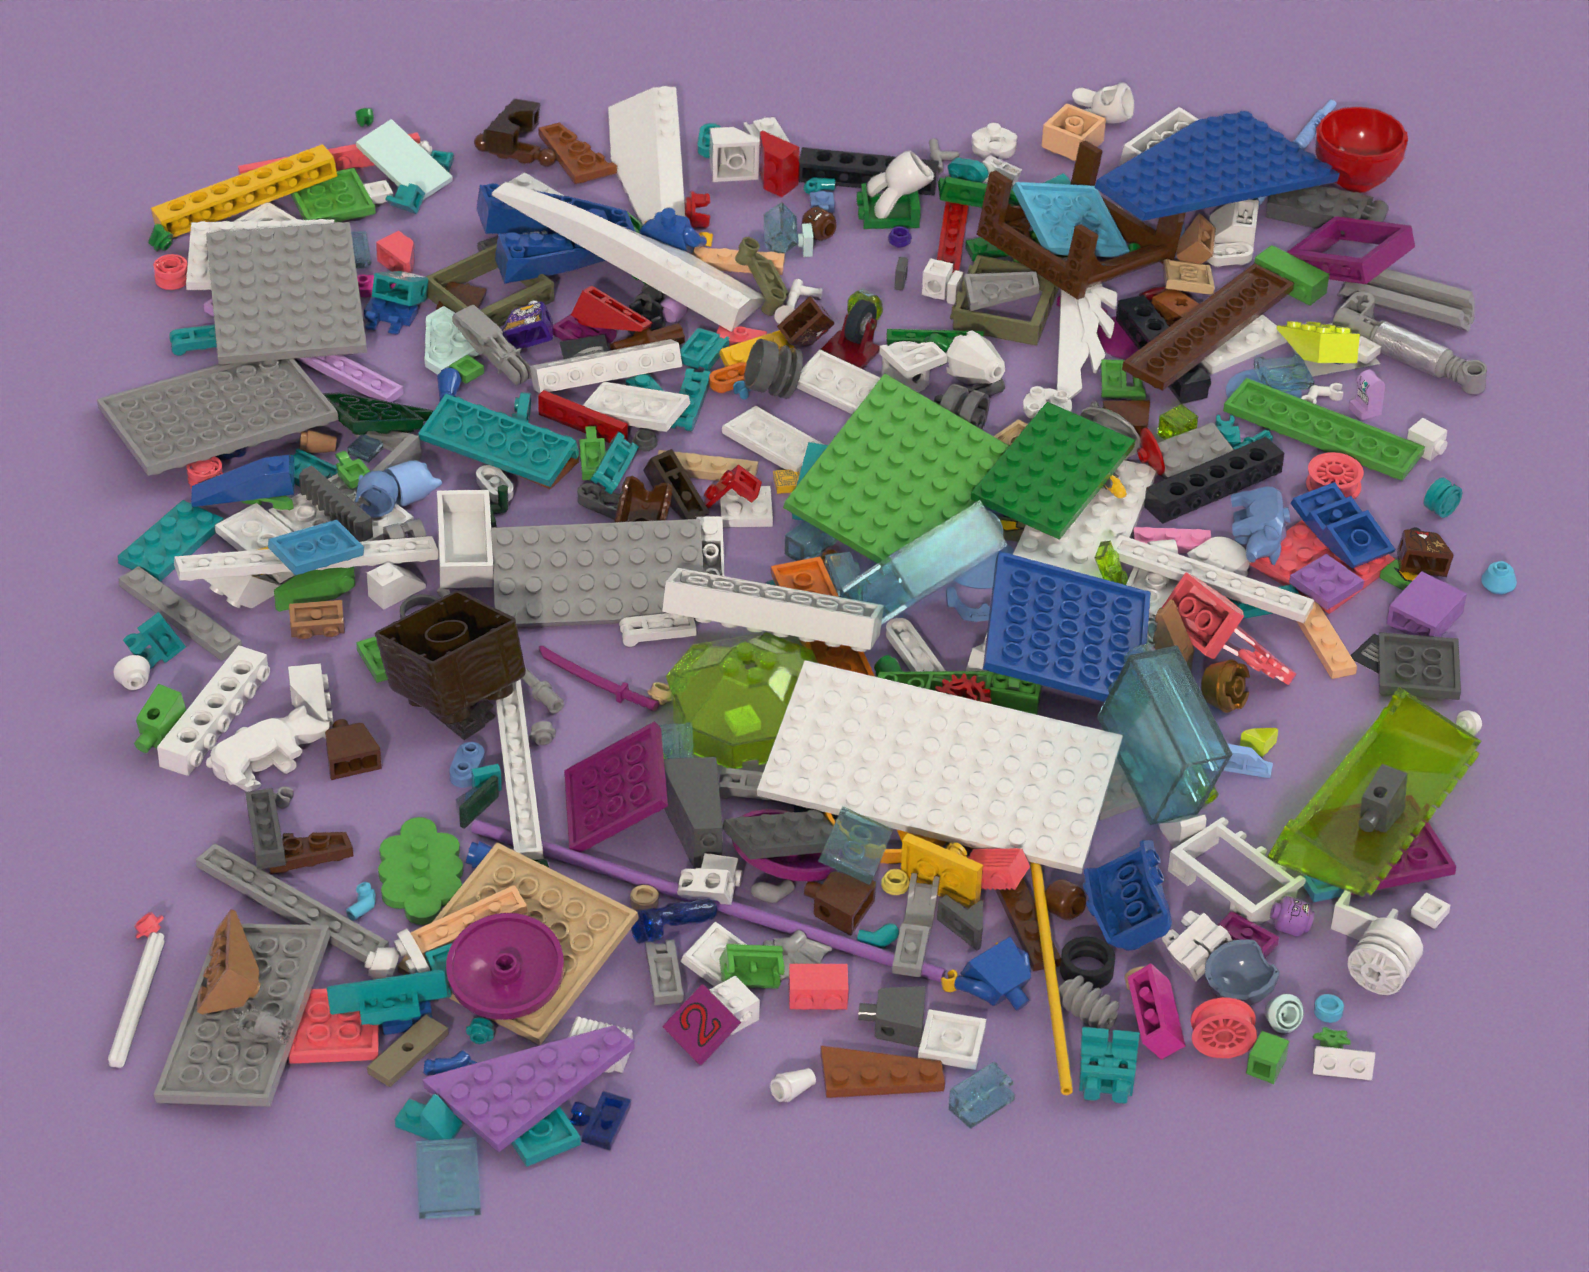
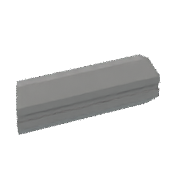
M1389 269L1384 270L1367 284L1344 282L1337 296L1349 299L1356 292H1369L1374 296V306L1468 332L1475 320L1473 292Z

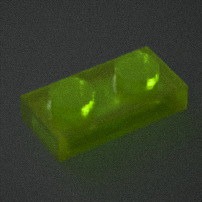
M1111 541L1100 542L1094 558L1103 579L1126 585L1128 576L1121 567L1118 552L1114 550Z

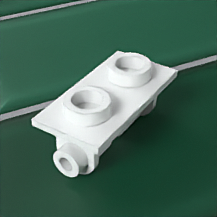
M1316 1046L1313 1057V1074L1372 1080L1375 1052Z

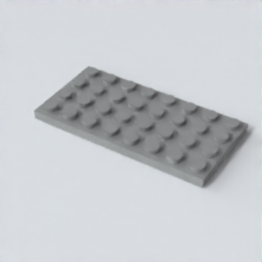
M700 519L491 528L495 608L514 617L517 628L618 624L623 618L664 614L666 612H662L666 581L676 569L682 568L704 572Z
M241 923L259 968L260 989L254 998L249 997L242 1007L200 1014L197 1012V997L199 989L202 986L206 987L208 981L203 974L212 958L209 955V948L154 1093L156 1103L271 1106L331 935L329 925ZM246 1009H249V1011L251 1009H254V1011L257 1009L260 1012L267 1011L272 1013L273 1017L292 1019L294 1022V1029L291 1030L293 1034L290 1033L292 1037L291 1039L289 1038L287 1044H280L276 1039L268 1036L251 1040L244 1039L239 1034L236 1018L239 1013L242 1014V1011L247 1012ZM250 1021L244 1027H254L256 1021Z

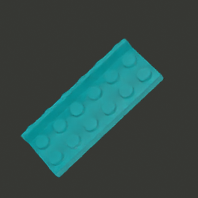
M448 394L444 395L418 433L419 439L424 442L549 487L552 486L570 457L577 459L579 456L577 442L570 436L554 433L548 428H540L525 420L512 418L503 412H496L487 409L483 405H476L465 401L461 397H454Z

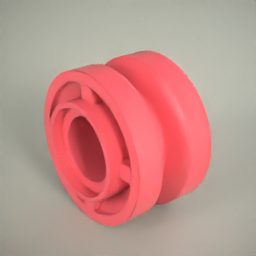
M168 254L155 260L153 266L157 286L166 290H175L186 285L188 265L184 257Z

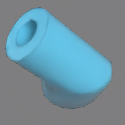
M362 882L357 885L356 892L359 894L357 902L346 909V913L352 921L366 914L375 906L376 893L371 888L369 882Z

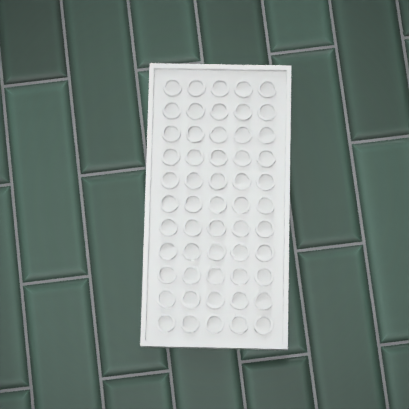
M805 660L757 788V796L950 843L955 842L975 849L1021 848L1029 862L1082 874L1122 744L1123 735Z

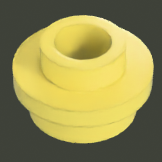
M891 869L883 876L881 887L888 894L901 895L908 891L910 881L904 871Z

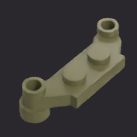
M744 237L739 244V251L735 256V261L740 265H748L765 298L761 310L764 314L773 316L777 308L783 305L789 292L772 260H767L757 253L760 248L759 243L751 237Z

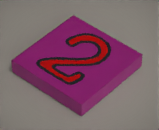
M701 984L662 1027L698 1064L702 1065L742 1022L704 984Z

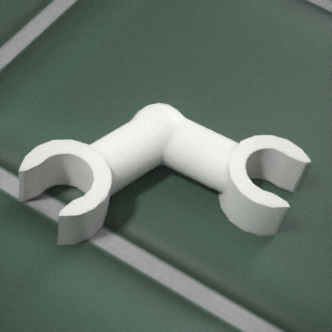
M1333 383L1330 387L1312 385L1308 394L1302 396L1301 399L1316 404L1317 396H1329L1330 399L1335 401L1342 400V384Z

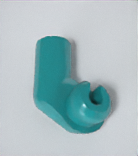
M814 177L804 184V191L808 195H810V192L835 190V179Z

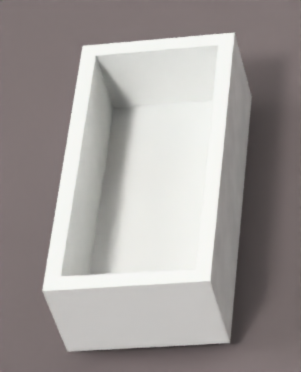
M489 490L437 491L440 588L493 587Z

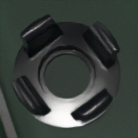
M639 300L629 305L631 310L652 322V325L649 327L652 331L665 327V319L662 314L663 306L658 302L654 301L652 303L651 311H643ZM628 331V332H629L631 335H634V333H635L636 331Z

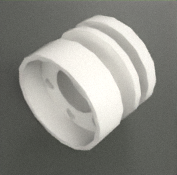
M1378 918L1372 921L1348 957L1350 974L1365 989L1379 995H1392L1401 989L1410 972L1418 963L1423 954V945L1416 932L1404 922L1393 918Z

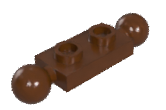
M483 133L475 137L474 145L477 150L485 152V142L482 140ZM519 142L518 149L511 156L489 152L502 159H516L523 164H529L534 160H538L544 167L553 165L556 160L553 150L548 148L541 150L539 146Z

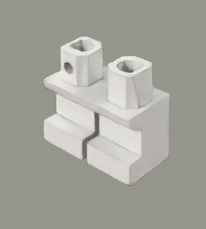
M1189 911L1181 920L1186 930L1181 935L1173 929L1169 930L1162 937V940L1173 961L1196 982L1205 973V964L1211 953L1222 944L1233 940L1226 929L1221 925L1217 926L1205 913L1200 916L1193 911Z

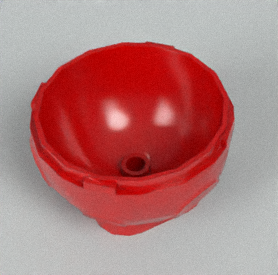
M1366 107L1341 108L1328 113L1316 127L1315 152L1318 160L1330 164L1333 170L1340 173L1338 181L1334 183L1350 192L1363 193L1385 182L1405 158L1408 134L1398 120L1377 109Z

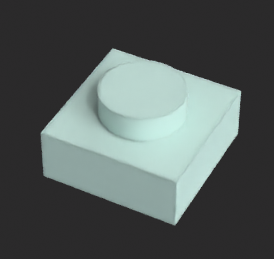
M802 224V233L797 234L798 248H802L803 257H813V232L811 224Z

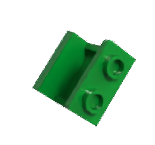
M861 183V192L856 193V203L858 206V219L863 220L864 229L920 228L921 209L918 190L901 196L886 218H878L875 215L874 208L883 193L870 197L867 195L866 183Z

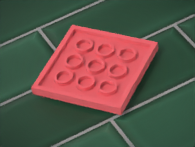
M1301 520L1286 531V538L1281 542V554L1275 565L1271 564L1269 557L1259 558L1255 562H1251L1250 565L1284 586L1291 585L1289 583L1291 574L1328 554L1364 580V585L1361 589L1363 590L1378 579L1380 572L1393 562L1395 558L1388 554L1352 569L1327 548L1305 522ZM1297 589V591L1299 592V594H1300L1301 596H1304V597L1309 598L1307 595H1305L1304 593H1302L1300 590ZM1361 590L1352 594L1351 596L1334 605L1333 607L1329 608L1328 610L1323 608L1321 605L1320 607L1322 610L1330 614L1338 607H1340L1342 604L1351 599L1353 596H1355L1357 593H1359Z

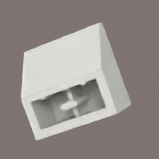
M1244 200L1229 203L1210 214L1209 222L1216 228L1214 244L1244 242L1253 247L1259 201Z

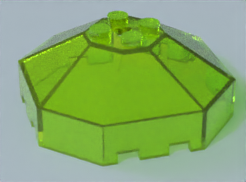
M768 632L693 644L666 675V680L673 696V721L677 731L681 733L684 750L699 757H716L717 764L726 768L740 769L743 768V762L757 760L758 765L767 764L804 661L818 663L813 650ZM745 664H755L753 668L745 669Z

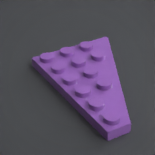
M615 1025L428 1076L422 1081L424 1088L432 1095H438L457 1117L495 1150L500 1152L635 1049L634 1041Z

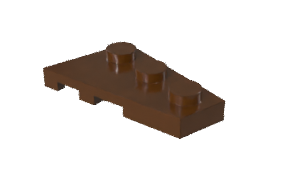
M347 832L311 833L308 837H294V833H283L282 842L286 865L268 869L270 874L285 873L302 867H313L316 864L341 861L345 858L354 857L353 847Z

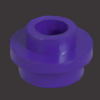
M895 227L888 235L889 243L898 248L909 245L912 240L909 230L905 227Z

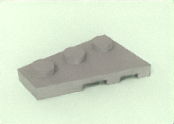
M1036 272L965 274L964 278L970 311L1039 294V282Z

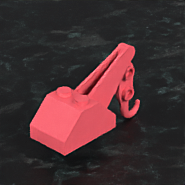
M1187 572L1184 574L1162 608L1165 607L1170 599L1174 600L1192 645L1205 656L1215 659L1221 649L1224 648L1240 657L1253 669L1259 672L1262 671L1273 679L1276 677L1290 685L1296 673L1280 662L1238 626L1244 617L1242 609L1195 576ZM1235 632L1254 647L1255 651L1251 652L1247 649H1240L1227 640Z

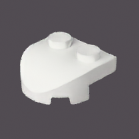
M1213 537L1187 553L1191 559L1245 577L1248 575L1247 570L1251 562L1246 557V549L1230 538Z

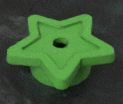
M1323 1027L1322 1032L1314 1033L1313 1035L1314 1039L1320 1040V1046L1343 1049L1344 1044H1351L1350 1039L1346 1037L1347 1031L1345 1030L1334 1031Z

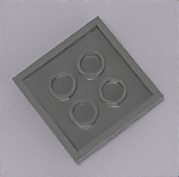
M1379 632V694L1460 700L1461 681L1458 638Z

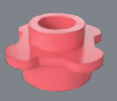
M153 912L145 914L134 925L138 931L135 937L138 939L145 935L148 938L150 933H157L161 928L158 923L164 917L162 915L156 917Z

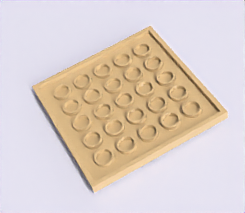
M496 843L434 921L513 885L516 886L528 909V912L523 915L533 917L544 923L558 938L564 957V975L555 995L537 1011L515 1019L490 1020L541 1045L639 919L637 911L502 844ZM407 955L397 965L398 972L402 975L411 974L405 961L409 960ZM451 991L449 999L461 1004Z

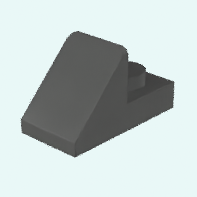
M948 895L938 900L937 920L975 950H979L981 948L983 931V900H980L966 910L959 902H955Z

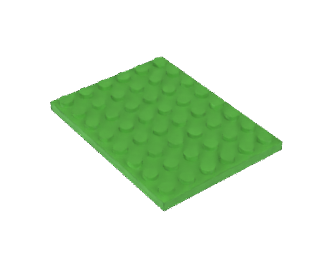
M884 373L786 499L783 508L911 584L916 585L976 502L970 500L971 492L1009 448V445Z

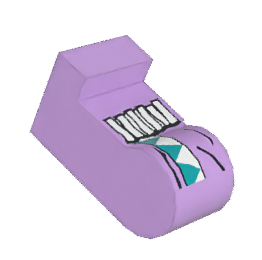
M1365 370L1356 380V385L1358 386L1356 399L1351 400L1349 403V409L1360 421L1382 415L1385 383L1372 370Z

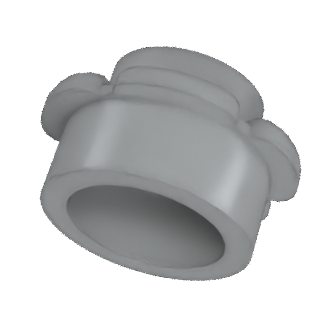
M537 722L532 725L529 737L538 745H547L555 738L556 730L550 722Z

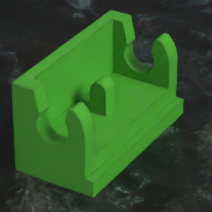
M727 944L719 958L722 982L736 976L746 987L779 988L781 985L780 975H784L785 970L782 954L783 947Z

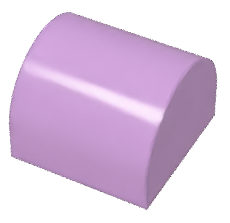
M669 296L660 303L663 306L662 314L665 322L677 324L687 312V306Z

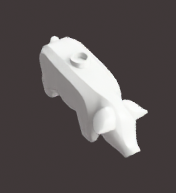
M303 705L291 711L289 716L284 718H269L248 728H240L235 735L213 747L211 756L206 760V765L208 768L213 769L214 775L220 780L226 781L230 785L234 784L247 792L255 791L260 788L261 783L255 780L254 772L265 770L271 765H275L285 774L293 771L296 768V762L293 759L302 753V749L298 745L312 743L324 737L325 732L330 729L331 723L330 721H319L307 714L306 708Z

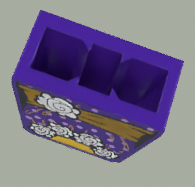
M531 301L527 306L512 310L502 328L503 336L516 349H524L552 341L553 320L544 302Z

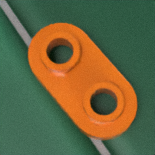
M746 362L736 363L711 372L709 375L710 388L718 393L733 390L735 382L744 381Z

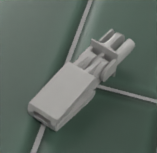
M471 305L454 313L452 316L453 324L479 355H485L498 369V375L504 373L516 386L532 378L530 365L520 356L521 349H516L512 344L508 343L503 336L502 329L476 306Z

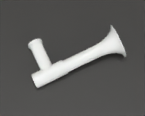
M795 279L792 283L786 306H781L775 311L776 322L780 324L795 310L794 308L800 295L821 299L823 289L803 286L801 279Z

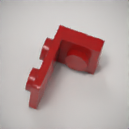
M738 464L733 470H727L716 485L711 484L704 493L706 497L704 504L709 509L730 489L735 490L738 495L752 503L758 498L762 481Z

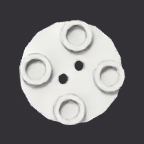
M1035 386L1030 389V393L1023 400V411L1031 420L1047 401L1072 412V401L1069 398V393L1063 389H1043L1040 386Z

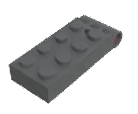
M1318 185L1271 195L1267 202L1266 218L1318 229L1335 216L1384 222L1389 208L1384 201L1376 200L1373 202L1374 197Z

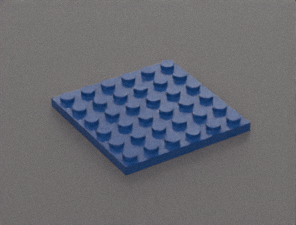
M999 551L995 563L983 670L1139 711L1143 697L1151 592Z

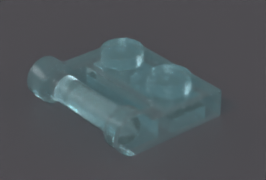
M1294 354L1293 357L1271 359L1255 357L1254 369L1264 385L1280 391L1310 389L1314 385L1315 381L1305 365V361L1299 354Z

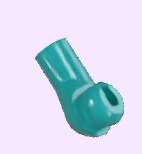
M891 923L885 924L875 932L860 929L857 941L878 948H884L898 938L899 929L895 924Z

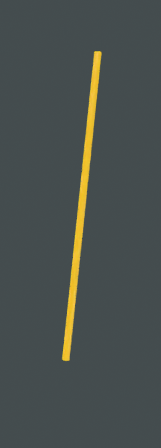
M1030 862L1060 1089L1063 1095H1070L1073 1092L1042 866L1041 864Z

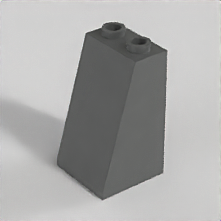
M716 757L664 759L668 806L664 810L693 868H701L705 853L722 856L723 826Z

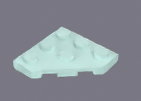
M445 306L426 316L425 367L437 375L441 370L449 368L450 364L466 355L472 358L479 355L453 324L452 316L455 312Z

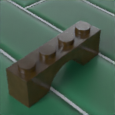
M514 98L498 114V117L491 122L489 127L484 130L482 140L485 142V151L511 156L518 149L519 132H533L539 125L540 103Z

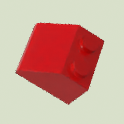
M762 130L760 132L759 172L763 189L783 197L799 184L800 147Z

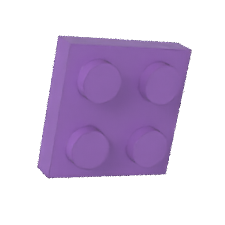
M1325 554L1291 574L1289 583L1328 610L1361 590L1364 580L1328 554Z

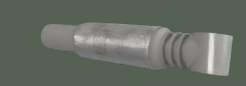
M1365 291L1354 293L1336 312L1332 325L1350 328L1351 333L1360 334V337L1363 336L1380 345V353L1393 359L1395 358L1434 377H1445L1458 382L1466 393L1478 394L1485 390L1487 366L1485 363L1479 360L1466 361L1458 356L1456 357L1452 350L1413 334L1390 322L1374 320L1375 300L1371 293Z

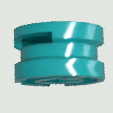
M1444 477L1439 478L1426 492L1424 506L1431 511H1435V514L1445 518L1451 515L1459 505L1463 494L1462 489L1455 484L1452 485L1451 481Z

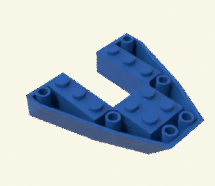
M495 183L479 185L476 210L485 234H498L495 260L504 284L538 278L540 274L549 276L569 272L606 261L492 196V192L501 185ZM539 192L636 232L627 210L574 197Z

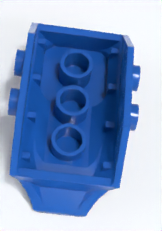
M1153 840L1140 841V847L1098 868L1084 869L1086 882L1083 883V887L1089 898L1086 901L1089 912L1092 916H1095L1106 942L1117 948H1123L1126 951L1139 949L1141 946L1165 936L1172 925L1169 905L1164 897L1162 883L1165 880L1161 870L1158 868V864L1161 861L1154 848Z

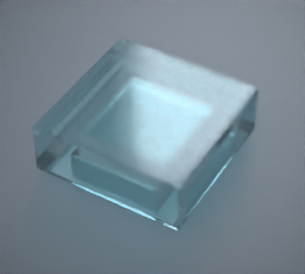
M360 435L348 447V454L369 463L383 450V442L366 435Z

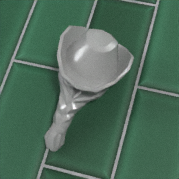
M1097 401L1091 402L1088 408L1082 410L1080 416L1135 440V447L1125 460L1137 453V449L1140 446V436L1130 422L1112 410L1100 408Z

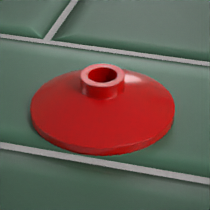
M1144 427L1140 430L1141 448L1137 449L1138 457L1142 463L1147 462L1158 475H1162L1165 472V464L1161 450L1151 431Z

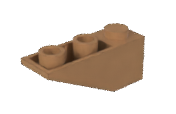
M1170 599L1164 608H1159L1155 617V622L1158 625L1153 636L1155 649L1152 652L1151 658L1188 675L1192 670L1194 648L1175 602Z

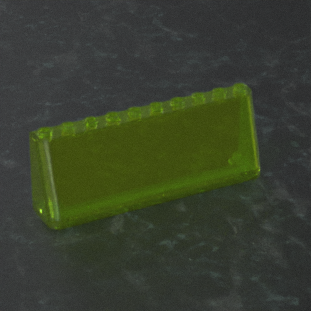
M1399 687L1393 694L1388 706L1384 707L1377 720L1294 820L1290 819L1267 858L1280 866L1364 897L1366 893L1372 896L1381 883L1378 878L1382 881L1392 869V866L1389 864L1395 866L1404 853L1401 849L1406 851L1415 839L1412 834L1416 837L1419 835L1426 824L1424 821L1428 823L1437 809L1434 806L1440 808L1448 794L1450 795L1459 782L1457 779L1461 780L1468 771L1469 766L1471 767L1480 755L1476 750L1482 741ZM1385 764L1408 773L1405 810L1387 832H1380L1375 829L1372 832L1362 830L1358 824L1361 815L1362 796L1380 766Z

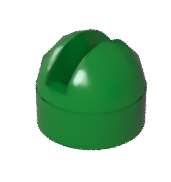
M362 108L355 112L356 121L361 127H364V124H367V127H369L374 122L372 109Z

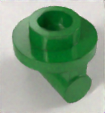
M156 224L148 243L154 246V250L157 252L159 250L166 251L173 243V234L170 231L166 232L161 224Z

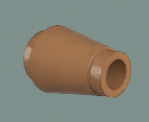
M308 429L301 432L299 449L309 454L335 452L336 437Z

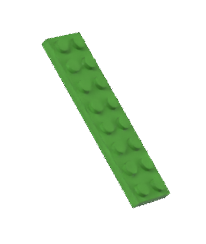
M1248 378L1241 383L1224 403L1223 411L1235 417L1250 421L1302 443L1322 449L1325 452L1346 454L1369 469L1376 470L1401 481L1404 480L1424 454L1425 446Z

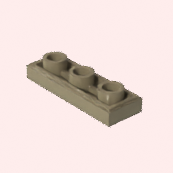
M424 1015L367 1066V1074L391 1087L449 1035L448 1027L428 1015Z

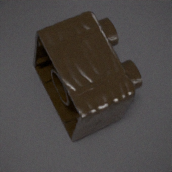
M454 591L375 632L389 687L394 692L406 697L410 705L424 707L438 715L439 720L443 723L450 724L465 720L471 714L470 706L484 698L499 700L508 697L514 691L513 683L523 678L526 674L516 619L462 591Z

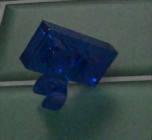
M603 1091L595 1108L581 1102H575L571 1109L573 1116L570 1122L575 1126H585L587 1124L582 1134L583 1143L610 1151L631 1108V1099Z

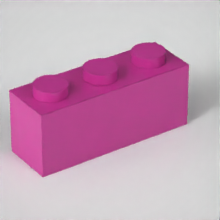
M1152 964L1129 975L1127 979L1142 1043L1161 1060L1185 1047L1170 980Z

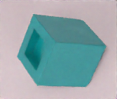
M409 183L408 186L400 184L395 197L387 195L385 200L393 207L417 214L425 192L415 184Z

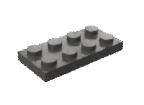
M816 810L797 813L786 812L775 815L763 814L754 817L740 816L738 818L725 819L723 824V830L750 860L841 851L845 849L847 842L823 814Z

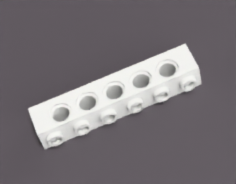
M669 339L532 365L530 370L533 389L541 393L543 390L552 392L682 367L679 342Z
M237 646L157 746L159 767L189 776L194 768L201 764L205 754L213 749L216 740L223 732L228 730L231 721L236 715L241 713L243 706L249 698L254 697L260 684L267 680L270 673L267 654Z

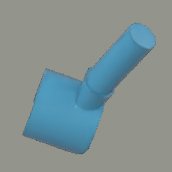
M737 381L733 385L734 394L739 393L740 398L744 400L749 397V392L752 390L745 387L744 381Z

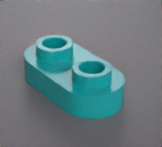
M708 123L700 127L697 151L705 158H710V128H722L718 124Z
M955 158L948 165V173L951 178L983 183L989 175L987 168L977 160Z
M520 393V397H515L514 411L517 413H512V418L529 422L532 402L531 393Z

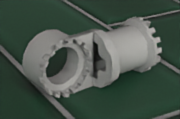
M246 1009L247 1012L242 1011V1014H238L236 1024L239 1034L244 1039L251 1040L268 1036L276 1039L280 1044H287L289 1038L291 1039L292 1037L290 1033L293 1034L291 1030L294 1029L292 1019H280L273 1017L270 1012H260L257 1009L255 1011L254 1009H251V1011ZM256 1021L254 1027H244L246 1023Z

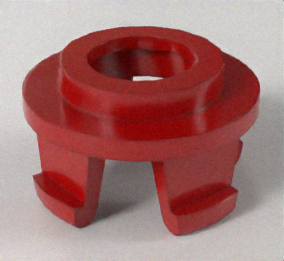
M690 191L689 197H685V217L690 220L691 227L707 228L710 225L709 215L695 213V208L706 207L710 204V194H698Z

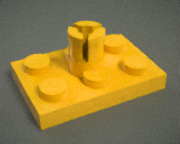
M907 833L902 840L901 870L906 873L909 881L911 874L916 873V883L932 885L934 876L940 877L938 896L948 895L955 902H959L968 909L980 901L983 864L968 859L966 849L959 843L954 842L952 844L951 842L946 848H943L923 838Z

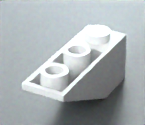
M722 516L696 517V519H700L704 573L724 576Z
M321 663L288 667L292 705L295 708L304 705L308 715L319 721H330V727H332V710H326L331 708L330 692L324 693V690H329L327 674H322Z

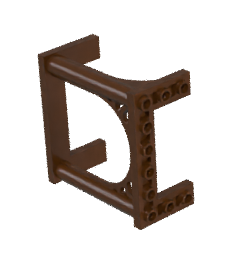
M1083 141L1079 144L1070 185L1095 186L1103 151L1088 141ZM998 171L989 173L977 235L1077 300L1084 298L1087 288L1158 262L1163 264L1165 259H1175L1186 212L1160 217L1157 229L1154 230L1103 197L1102 199L1123 239L1128 243H1137L1141 248L1116 258L1099 262L1095 256L1099 235L1080 224L1074 227L1068 258L1057 257L1031 239L1029 234L1031 225L1021 205L1013 206L1008 204L1013 181Z

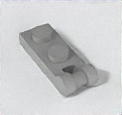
M725 768L721 771V782L719 783L720 798L728 799L732 796L777 801L757 796V788L763 772Z
M674 939L665 940V943L654 944V941L645 942V953L654 1005L684 1003Z

